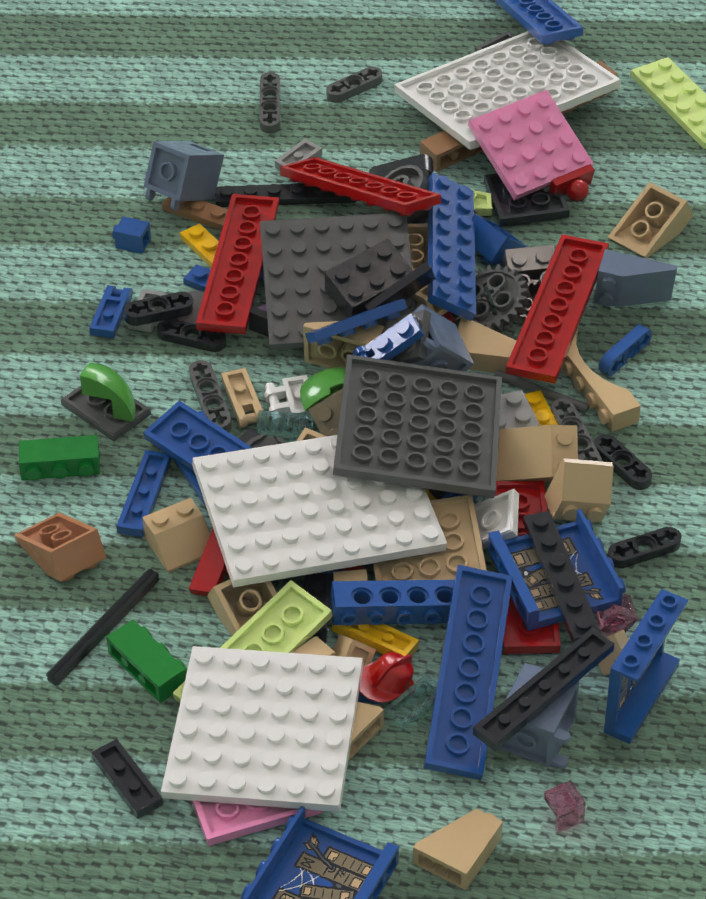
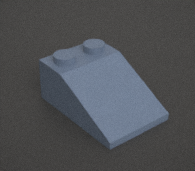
M605 249L598 271L594 303L604 306L622 307L671 300L678 266Z

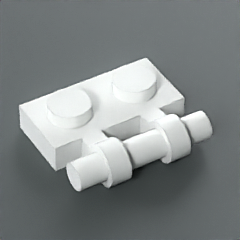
M307 375L283 378L282 386L275 387L274 383H267L265 385L266 391L264 396L266 402L270 404L269 414L274 419L276 425L283 424L285 421L284 415L287 414L291 415L292 421L312 418L311 414L304 410L300 398V388L308 379ZM286 398L287 402H279L280 399Z

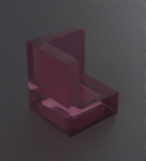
M624 594L622 597V606L614 604L610 609L595 613L600 630L611 634L624 630L626 633L638 620L631 596Z
M571 780L544 792V800L556 816L555 829L558 833L584 822L586 802Z

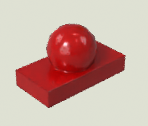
M590 164L552 179L548 193L567 194L568 198L572 201H583L589 194L588 185L592 182L595 169Z

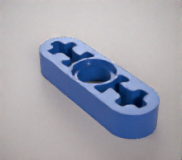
M641 324L637 325L603 355L599 362V371L610 377L627 363L626 360L629 357L633 358L649 344L652 330Z

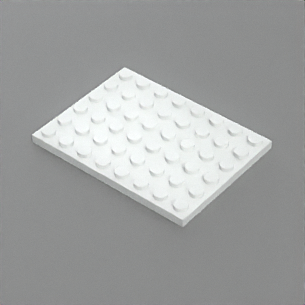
M527 31L394 84L396 94L471 150L480 147L468 127V122L471 119L544 90L549 92L562 112L620 88L621 79L565 41L559 40L555 41L554 44L545 45Z
M337 435L194 457L192 461V466L233 587L446 551L447 541L425 488L332 475Z

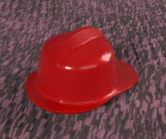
M387 652L377 661L363 667L360 693L374 702L386 703L411 691L414 686L412 680L414 668L411 664L412 656L410 654L403 656L396 652Z

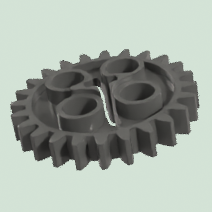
M498 264L495 270H492L491 266L488 265L485 272L481 268L478 269V275L475 276L476 316L472 320L492 330L499 329L501 333H504V326L507 325L509 328H512L511 322L513 320L520 321L518 314H526L524 306L530 305L527 299L531 297L530 288L523 275L519 274L517 269L511 271L508 265L502 269L500 264ZM486 285L491 293V299L496 307L497 315L494 314L484 289ZM452 313L459 324L461 316Z

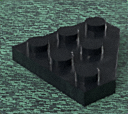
M498 173L484 175V184L487 192L491 194L492 206L500 226L569 218L570 210L564 195L557 192L550 194L540 189L514 200Z

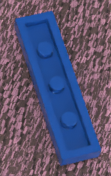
M404 299L395 300L305 333L308 343L317 342L318 346L333 341L331 336L339 333L341 337L355 333L354 328L363 325L364 329L378 324L377 319L385 317L386 321L397 318L401 316L399 311L407 309V305Z
M145 450L116 526L118 534L137 537L144 536L142 517L151 514L154 510L171 464V456L167 453Z

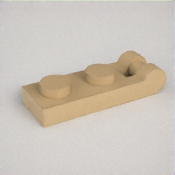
M246 368L221 373V380L237 418L239 428H247L248 424L257 423V425L264 424V412ZM253 411V413L245 414V412Z

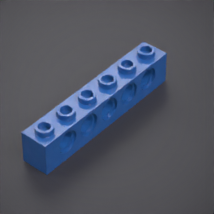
M454 580L332 581L329 600L333 614V625L447 623Z

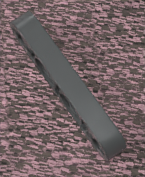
M274 72L264 73L260 77V129L265 133H275L280 130V77ZM266 109H275L274 111H266ZM268 119H272L271 124H268Z
M197 360L190 364L189 372L201 410L209 420L229 432L232 428L231 416L213 368L209 362ZM201 370H202V372L204 373V376H205V377H203V378H201V375H200V373H199V371H201ZM204 387L213 388V390L209 392L201 391V389ZM210 404H218L220 407L216 409H209L207 406ZM220 416V421L222 425H219L218 422H216V417Z
M568 399L555 400L551 405V411L558 425H577L578 444L587 446L585 449H578V460H586V457H588L589 461L602 462L601 456L574 404Z

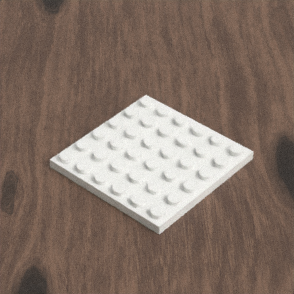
M193 646L161 788L162 798L299 809L303 806L306 810L340 812L363 671V658Z

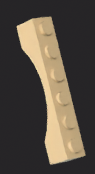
M577 329L562 366L564 375L570 376L575 389L583 393L589 407L594 408L598 413L600 422L603 425L606 424L612 432L639 423L641 405L631 392L626 388L604 380L594 373L583 361L576 345Z

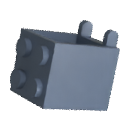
M154 141L143 186L147 188L145 198L152 201L156 192L172 198L170 208L174 211L180 208L181 201L214 200L224 154L191 141Z
M421 304L414 312L425 309L431 313L428 338L423 341L427 347L426 360L412 364L466 372L474 365V362L455 323Z
M524 663L507 698L543 668ZM579 681L498 749L548 767L566 768L568 765L567 757L558 753L562 744L570 741L569 730L577 713Z

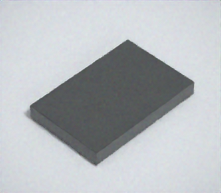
M81 386L61 399L62 406L112 441L117 440L151 415V409L134 398L136 405L134 421L115 419L113 417L112 400L83 395Z

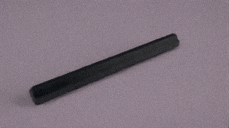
M152 569L146 570L46 673L47 680L54 685H59L159 581V574Z

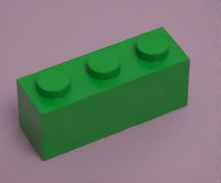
M98 435L19 441L21 480L36 481L45 478L62 479L70 476L88 477L100 474Z
M134 619L106 636L108 653L159 703L171 697L173 692L185 681L187 674L185 664L180 659L176 660L163 643H158L152 637L150 631L145 626L141 627Z

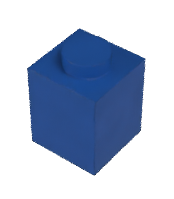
M123 216L119 224L114 226L112 232L116 248L142 254L151 240L150 222Z

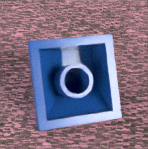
M477 214L473 215L475 250L482 255L480 259L488 265L493 266L495 263L497 265L500 264L502 267V257L505 249L528 247L500 225Z

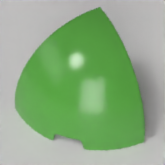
M89 363L80 374L82 394L112 400L113 417L133 422L136 415V405L132 391L126 381L113 369L103 364Z
M346 367L322 370L309 377L302 384L300 398L305 411H308V409L343 388Z

